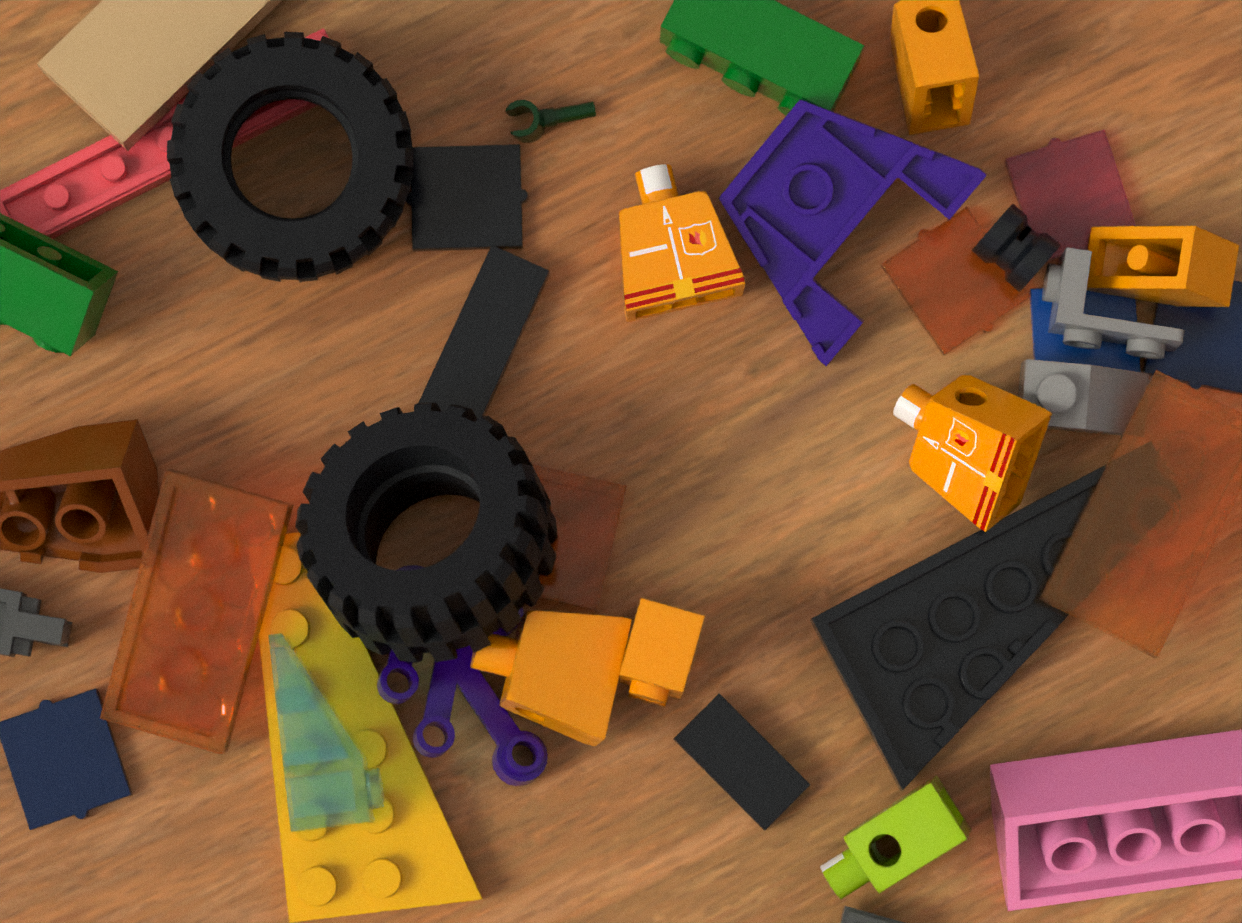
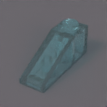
M282 633L268 635L291 832L299 833L375 823L373 809L384 807L380 769H368L367 757L290 640Z

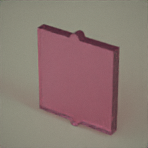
M1105 129L1063 142L1058 138H1052L1046 147L1006 158L1005 164L1020 210L1027 215L1028 226L1037 233H1048L1061 245L1048 261L1060 258L1067 247L1088 250L1091 227L1136 226Z

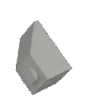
M1026 359L1021 363L1018 397L1043 407L1052 413L1047 429L1144 437L1149 374L1089 364Z

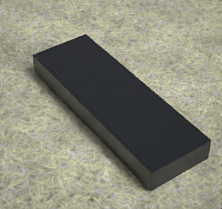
M491 245L418 403L437 402L442 412H447L449 405L456 404L471 408L477 419L480 416H485L550 275L549 270Z

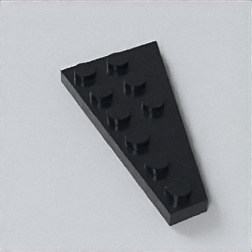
M1151 442L1008 515L987 532L980 530L811 618L810 621L900 791L904 790L928 762L960 731L967 721L1002 687L1058 628L1065 618L1099 585L1104 577L1181 498Z

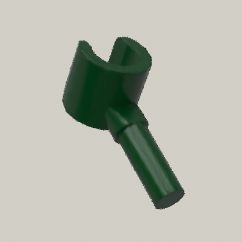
M516 100L506 108V113L509 116H520L524 113L533 114L534 120L529 128L510 132L515 139L523 143L537 141L544 134L546 127L596 117L593 101L555 109L552 107L539 110L530 101Z

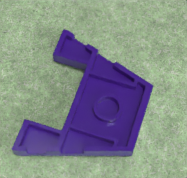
M800 99L721 194L719 200L756 260L764 268L782 297V302L792 318L796 320L808 339L818 360L827 366L862 325L864 320L815 280L816 274L897 178H900L950 220L987 174L978 167Z

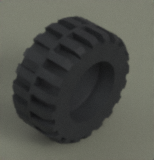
M284 32V37L266 39L265 34L246 39L248 45L231 52L230 48H227L213 58L215 64L204 74L198 72L188 84L189 93L183 104L177 103L171 120L174 126L171 140L167 141V161L170 164V183L174 196L182 209L184 217L198 237L212 251L225 259L228 264L243 272L248 271L261 276L263 279L281 282V279L299 280V282L318 280V277L334 272L337 275L352 268L353 264L365 255H371L382 244V240L391 228L395 227L403 213V207L410 192L413 176L414 150L406 111L403 112L397 99V93L387 78L382 79L373 69V63L358 52L353 55L342 49L341 43L324 36H322L321 41L304 38V32ZM298 99L321 106L340 122L351 144L353 156L352 169L344 190L331 205L307 217L282 218L260 210L242 194L233 175L231 163L232 148L239 129L255 111L275 101Z
M437 402L414 404V411L403 413L400 407L380 413L382 420L368 427L363 421L349 430L348 434L351 438L341 447L334 443L321 458L325 465L320 474L316 472L310 474L302 491L309 504H301L299 506L295 525L301 534L296 543L300 561L308 571L307 578L341 627L352 638L359 637L366 648L380 655L389 654L393 650L399 661L415 663L423 660L424 653H431L436 662L456 659L458 657L457 649L470 646L475 653L491 645L488 636L500 628L509 633L522 621L518 611L524 604L530 607L535 606L545 590L539 580V576H548L552 573L556 553L551 544L558 537L556 519L550 509L551 501L525 450L515 437L507 435L503 425L491 417L480 416L477 419L471 408L456 404L449 405L447 412H442ZM442 495L464 496L480 502L479 513L469 536L456 551L445 559L425 568L407 571L392 570L376 565L377 552L384 533L391 523L407 508L422 500Z

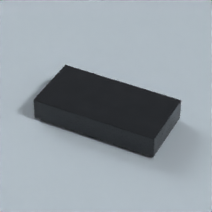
M720 693L673 739L764 831L810 786Z

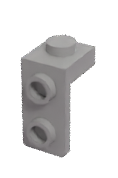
M1067 247L1060 256L1058 265L1048 263L1043 284L1042 301L1052 302L1048 333L1064 335L1063 344L1084 349L1101 348L1102 341L1127 345L1126 353L1132 356L1162 359L1164 358L1165 351L1173 352L1183 343V329L1083 314L1092 251Z

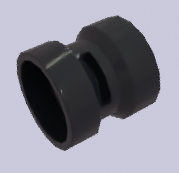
M1012 204L977 243L972 252L985 263H996L1004 270L1005 280L1020 292L1061 245L1048 233H1037L1028 226L1027 215Z

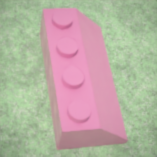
M1242 729L990 765L992 817L1008 911L1242 878Z

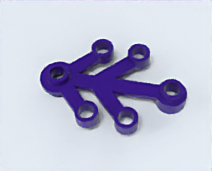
M409 565L401 567L397 570L407 571L421 569L425 567L418 565ZM523 608L518 611L520 617L523 616ZM518 625L509 633L500 628L494 634L508 636L517 629ZM466 646L457 649L458 657L453 660L436 662L434 659L423 720L418 724L413 733V743L417 751L423 756L436 758L446 753L452 746L455 739V730L450 722V716L457 685L497 745L492 755V764L497 776L503 782L513 786H523L534 781L546 767L548 759L546 747L537 735L519 730L507 710L500 706L499 698L480 670L470 668L473 655L471 647ZM393 650L389 653L387 666L378 677L377 689L385 701L392 704H401L408 701L416 692L419 685V677L416 670L412 667L413 662L399 661ZM391 673L403 674L409 683L408 690L404 693L392 691L387 684V676ZM435 726L441 729L445 738L444 744L440 747L428 745L423 738L424 728ZM523 745L530 749L533 755L531 765L521 766L514 761L512 756L514 746Z

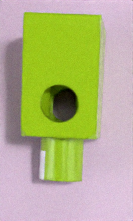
M936 775L850 830L843 837L849 848L821 865L820 868L827 882L840 899H843L868 882H871L876 891L880 893L965 841L972 829ZM885 835L894 837L901 847V852L890 859L882 856L876 848V841Z

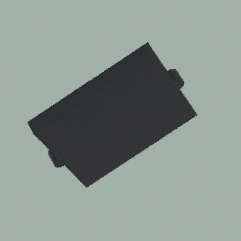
M520 144L413 147L411 192H409L406 199L407 205L412 207L413 251L490 249L491 245L500 249L523 248L522 204L527 202L528 194L526 190L521 189Z

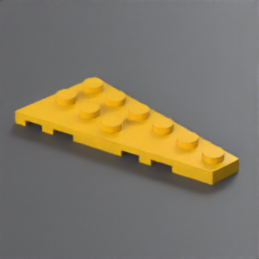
M297 532L248 538L289 923L482 900L483 897L471 875L394 705L385 701L378 692L377 680L379 673L368 649L359 637L352 638L341 627L307 578L308 571L300 561L296 545L301 534Z

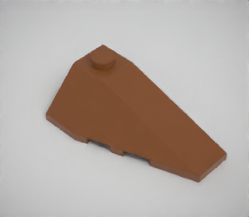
M138 419L77 426L1 450L0 550L20 553L21 562L41 564L44 556L79 561V570L98 573L161 566L163 548L158 473Z

